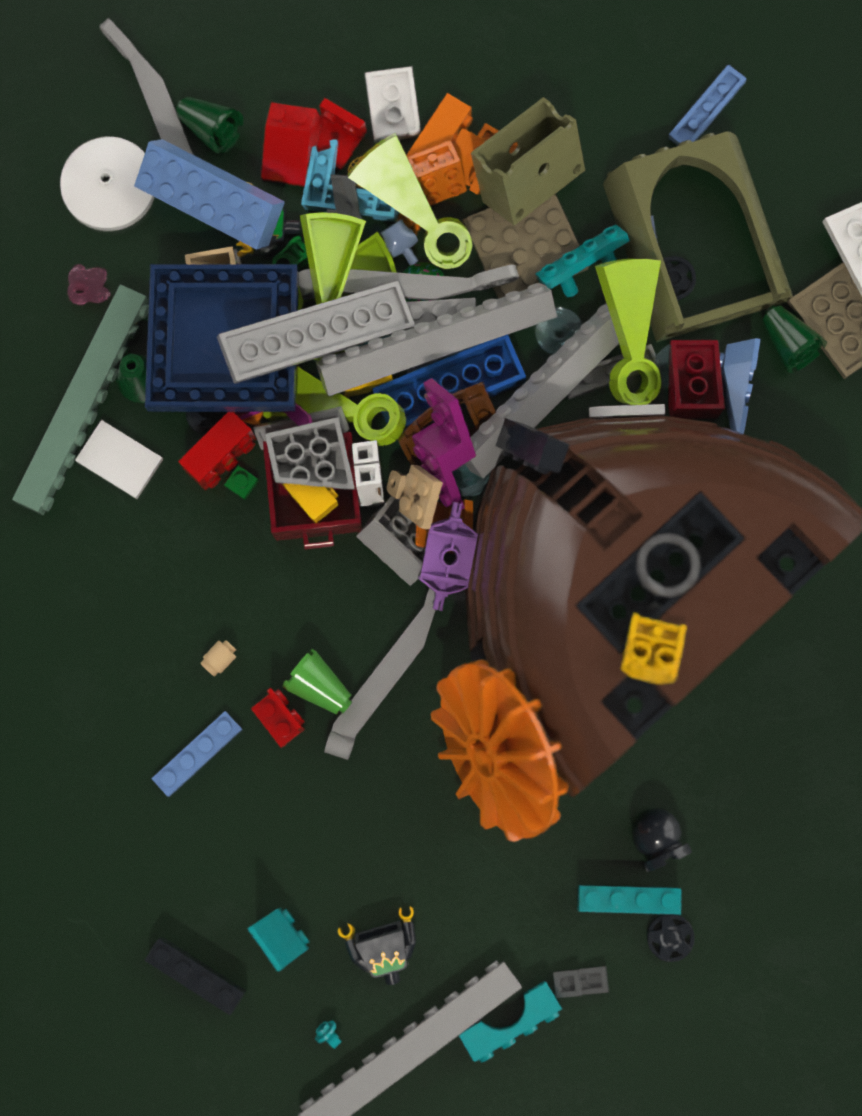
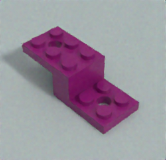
M431 378L423 384L426 390V394H424L425 399L433 410L431 416L434 423L412 436L415 443L413 450L422 462L420 467L443 482L439 498L445 507L449 506L452 508V502L463 504L452 471L475 458L476 453L458 400Z

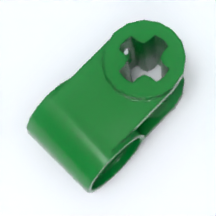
M299 235L294 237L274 257L272 264H297L299 271L309 264L302 238Z

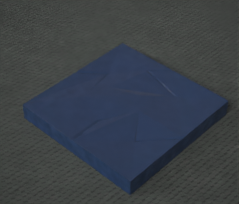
M150 264L145 408L147 411L296 412L297 365L234 384L217 336L221 333L298 311L299 269L297 264Z

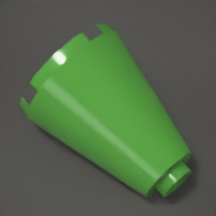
M311 649L310 653L303 657L290 675L292 677L290 680L285 681L282 685L286 691L334 714H337L339 711L344 713L352 704V701L349 700L351 693L314 649Z

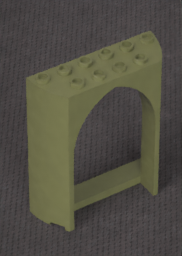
M728 131L717 135L709 133L694 142L686 140L671 149L663 147L648 156L640 154L607 174L603 186L616 224L629 237L630 241L624 244L628 259L661 261L650 320L656 343L758 312L773 305L784 304L793 298L738 137L734 133ZM680 165L695 166L715 175L730 188L743 210L771 291L770 293L683 319L654 234L650 215L652 193L659 180L669 169Z

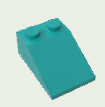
M281 908L276 909L248 928L277 971L309 949L307 946L309 940L302 930L297 932L292 925L295 922L294 918L287 909L283 911Z

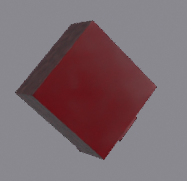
M351 432L342 434L355 490L333 488L338 495L336 498L338 506L318 523L313 522L282 483L275 482L267 442L263 441L271 533L276 541L303 538L305 549L334 546V534L360 532L363 528L359 495L356 488L352 450L354 441ZM328 535V541L309 543L308 537Z

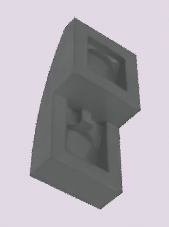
M606 966L553 972L556 998L609 992Z

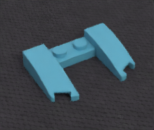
M331 140V148L320 152L317 151L316 146L312 147L301 203L305 210L326 213L327 209L336 210L331 175H335L338 150L337 140ZM356 188L360 215L372 216L376 220L397 222L399 215L397 210L366 189Z

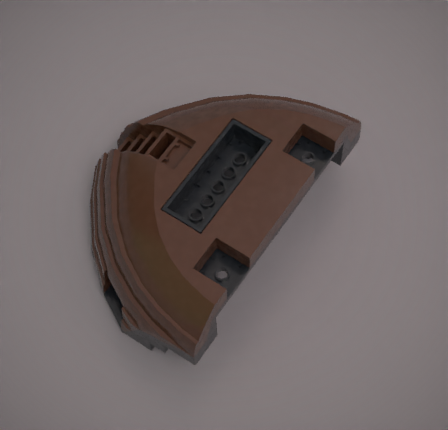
M661 415L585 418L537 429L570 444L560 473L550 471L549 475L523 464L516 471L506 469L501 465H496L490 471L475 515L473 531L478 534L468 588L465 589L470 656L472 662L478 660L487 661L489 667L497 672L510 669L515 673V688L526 702L530 703L539 699L542 705L535 716L547 741L560 742L561 748L551 754L556 775L568 784L566 793L570 798L576 796L616 761L643 733L671 707L684 698L781 608L795 592L862 532V508L836 481L813 464L805 461L797 452L774 441L768 443L728 428L718 427L716 423ZM661 534L678 535L687 541L688 537L696 535L702 541L701 547L695 549L700 561L698 578L689 590L677 596L665 597L655 595L642 586L643 583L637 573L636 562L640 549L648 540ZM665 542L654 546L648 552L645 559V569L648 576L653 570L661 571L664 575V580L660 585L665 588H673L683 584L688 579L691 572V560L688 553L681 546ZM679 553L683 558L682 565L677 567L671 565L668 559L669 555ZM787 557L793 561L794 567L792 571H784L780 567V560ZM638 587L645 592L644 600L637 602L631 598L630 592L633 588ZM615 605L623 606L626 610L625 617L622 619L614 618L611 614L612 607ZM633 614H639L641 618L679 627L681 625L686 626L683 648L674 682L657 684L632 678L621 670ZM636 698L641 702L642 707L638 713H632L628 710L627 702L629 699Z

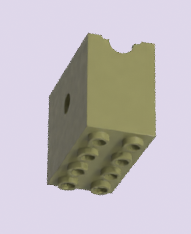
M544 97L471 152L483 203L514 226L585 171L576 119L570 115L561 117L550 101ZM517 142V148L510 153L511 146Z

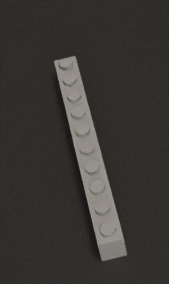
M535 283L528 286L526 290L520 292L512 291L499 299H488L482 305L462 308L459 313L453 315H441L435 321L418 323L412 329L395 331L389 337L372 339L368 344L360 347L351 346L345 349V352L336 355H325L322 357V360L316 361L323 388L328 396L556 318L557 314L552 292L544 284Z
M607 303L601 306L587 322L582 324L580 329L571 338L567 339L564 345L554 355L550 356L547 362L538 371L534 372L530 379L521 388H518L513 396L505 404L501 405L496 410V413L486 422L482 423L479 429L470 437L476 453L475 458L465 463L470 472L484 478L506 456L502 454L503 449L495 446L505 418L534 428L619 344Z
M497 960L485 968L487 973L481 978L474 976L464 984L466 989L458 994L457 991H454L444 999L445 1005L439 1009L434 1006L424 1014L426 1019L418 1025L415 1021L403 1029L405 1034L398 1040L395 1036L382 1045L384 1050L376 1055L375 1052H372L362 1060L364 1065L359 1069L355 1070L352 1067L341 1076L343 1080L336 1086L332 1082L321 1090L322 1096L316 1101L310 1098L300 1106L302 1111L298 1116H351L521 989V984L504 961L500 964Z

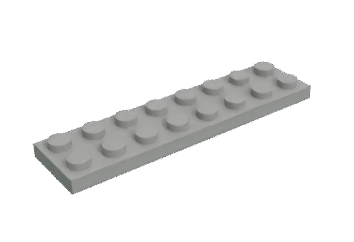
M395 281L221 333L217 336L235 384L342 351L351 346H358L375 338L387 337L398 330L406 331L412 329L415 324L399 282Z

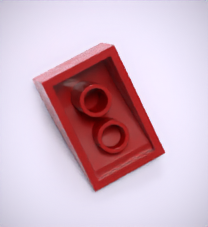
M271 103L265 126L262 180L305 187L312 147L316 146L317 148L323 119L316 109Z

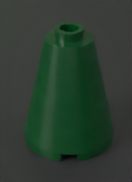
M192 97L180 100L176 107L178 118L216 154L228 152L237 142L240 136L237 133L239 125L243 127L244 123L243 115L240 111Z
M773 305L764 312L762 321L787 372L793 373L792 368L795 367L798 371L803 369L820 355L818 350L821 346L825 349L827 341L824 337L784 307Z
M129 354L120 362L117 385L122 395L135 403H145L147 356Z

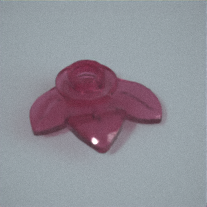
M82 264L75 265L68 275L70 283L67 291L68 298L77 305H83L88 301L93 303L104 302L111 295L110 291L103 287L107 278L106 270L98 267L86 270ZM82 290V291H84V292L81 293V294H78V293H76L75 291Z

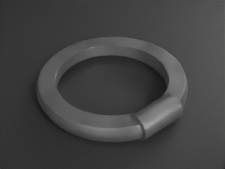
M661 534L651 538L642 546L637 557L636 568L639 579L643 583L642 586L657 596L672 597L686 592L693 586L699 575L700 561L695 548L686 539L674 534ZM660 543H675L681 546L690 557V575L683 584L677 587H662L647 575L645 569L646 556L654 546Z

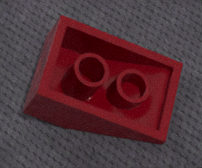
M670 340L668 380L670 417L718 419L725 409L718 340Z

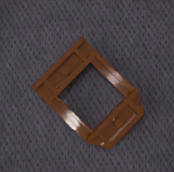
M484 382L452 394L458 400L459 405L465 403L475 427L468 430L470 437L479 429L482 423L486 422L496 413ZM432 407L412 422L398 438L399 444L410 465H422L421 460L413 450L415 443L412 436L420 432L422 428L433 420L431 416L433 412Z

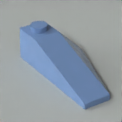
M756 338L727 344L724 353L720 352L723 395L730 429L744 434L748 414V406L745 405L749 402L753 384H750L749 381L752 380L758 359L760 339Z

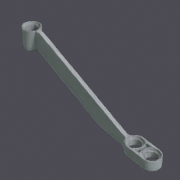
M107 19L99 27L119 52L131 62L161 139L192 154L163 79L142 57L119 28L110 19Z
M507 265L484 271L470 278L350 269L342 294H355L398 281L404 298L438 300L470 291L485 290L516 281L519 275L516 265ZM310 269L299 272L298 285L302 299L315 298Z
M429 588L424 607L351 700L352 704L334 722L326 743L325 753L346 760L349 759L358 732L424 648L436 611L432 609L435 599V592Z

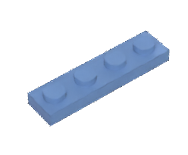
M727 65L672 130L668 138L677 145L686 140L697 141L745 84L747 78L730 65Z
M226 711L223 712L161 769L152 780L170 797L243 729Z

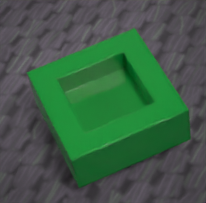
M237 466L224 486L245 500L259 480L240 466Z

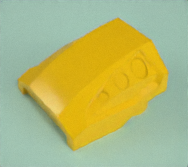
M633 614L621 670L632 678L657 684L674 682L683 648L686 626L681 625L679 627L641 618L639 614Z

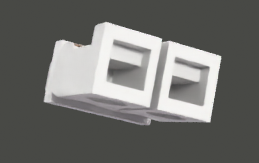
M377 440L353 443L355 480L360 507L380 506V504H384V494Z

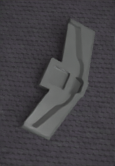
M331 175L336 210L327 209V213H338L362 219L355 182L346 175Z

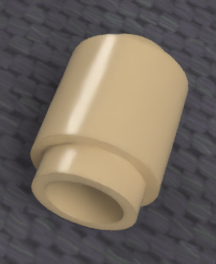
M218 640L203 656L204 660L200 664L215 677L218 672L221 674L236 658L234 654L236 649L227 640L223 643Z

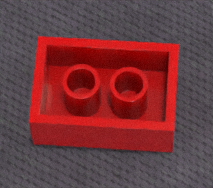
M227 412L178 462L206 491L209 487L212 489L220 482V476L226 470L230 471L237 465V459L243 453L247 454L254 448V442L257 439L252 430L234 412Z

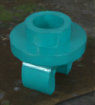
M334 1021L321 1023L316 1029L315 1040L318 1043L326 1040L332 1048H335L341 1042L339 1036L334 1032L336 1023Z

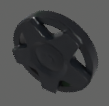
M669 256L663 258L677 301L686 298L692 292L696 283V273L693 266L681 257ZM675 261L679 262L680 264L677 266H673L670 262ZM688 271L691 273L692 281L686 278ZM679 290L686 291L685 293L677 296Z
M664 914L657 917L650 924L647 931V943L649 949L657 958L667 962H676L682 960L691 952L694 945V932L689 922L683 917L676 914ZM672 918L678 919L683 923L675 925ZM661 921V928L653 930L655 925ZM688 934L690 936L689 944L684 940ZM652 942L659 944V953L653 947ZM674 951L681 954L677 957L669 958Z

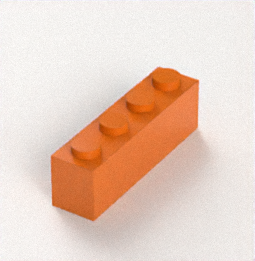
M447 93L406 156L409 157L450 140L454 145L461 129L467 130L473 120V117H471L472 107Z

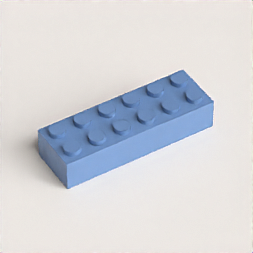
M163 139L148 143L134 187L256 250L269 246L285 201Z

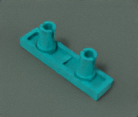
M616 224L608 227L596 237L586 240L583 245L565 253L555 262L544 266L542 270L535 273L537 280L549 289L560 284L564 294L567 297H572L578 293L573 275L601 259L602 264L615 261L616 258L613 251L629 242V237Z

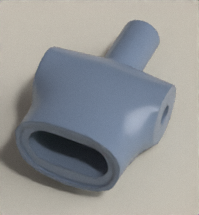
M402 219L381 232L386 248L393 258L403 253L410 266L418 261L411 250V247L418 242V238L405 225Z

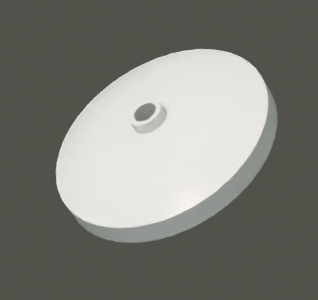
M116 137L93 139L78 147L66 161L60 181L61 194L71 214L82 224L101 231L120 230L140 220L149 210L154 200V196L134 187L145 153L132 142Z

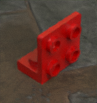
M324 98L320 104L323 124L317 144V151L320 152L331 148L330 141L333 139L337 140L336 168L342 170L366 134V125L362 119Z
M270 687L267 690L269 695L253 706L251 710L282 748L305 730L302 726L305 721L295 709L290 711L286 706L290 702L279 689L275 691Z

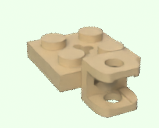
M411 465L408 474L391 471L387 483V491L395 499H400L399 512L421 529H430L443 482L417 465Z

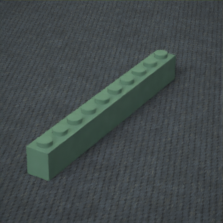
M121 284L119 285L12 499L17 504L43 516L46 511L48 512L54 503L53 496L56 490L62 487L67 468H71L75 461L76 455L74 453L78 446L81 447L86 439L85 431L89 424L92 425L97 417L96 409L99 403L102 404L108 394L106 389L110 381L114 382L118 374L117 367L120 361L128 355V345L131 339L134 340L137 337L140 329L138 325L141 319L146 318L148 315L149 300L145 295Z

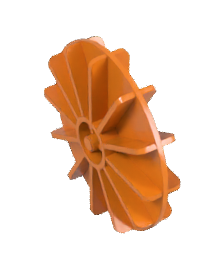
M485 660L465 663L456 667L447 678L438 682L436 689L441 696V708L431 712V720L443 729L448 748L438 753L439 759L452 760L462 782V785L456 792V796L458 799L467 795L471 796L480 809V824L483 828L490 829L497 826L505 832L506 838L509 841L536 837L559 820L560 813L557 810L558 796L566 793L568 790V784L556 775L551 754L560 749L561 744L560 742L547 741L535 716L542 704L539 699L530 703L526 702L515 688V673L506 669L497 672L489 667L488 662Z

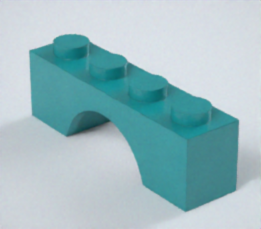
M578 885L577 911L681 914V888Z
M543 981L524 993V1009L520 1018L515 1023L507 1027L496 1028L479 1020L460 1033L459 1037L473 1061L480 1060L483 1063L493 1057L494 1053L492 1051L500 1046L504 1050L516 1042L515 1037L522 1033L524 1036H527L537 1030L536 1025L543 1020L548 1023L559 1016L558 1011L562 1008L546 981Z

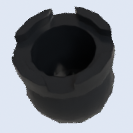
M662 808L648 809L634 820L631 831L633 844L640 853L648 856L647 861L643 862L647 872L667 865L665 859L670 857L672 859H680L692 853L689 843L682 845V842H680L682 834L680 824L670 812Z

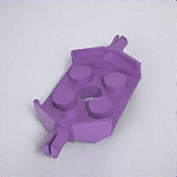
M452 502L449 518L431 524L421 574L418 576L420 581L435 592L432 609L443 611L445 597H448V594L457 593L468 588L478 537L475 531L462 522L460 515L463 504L458 502ZM447 551H454L456 555L455 561L451 564H446L443 560L444 554Z

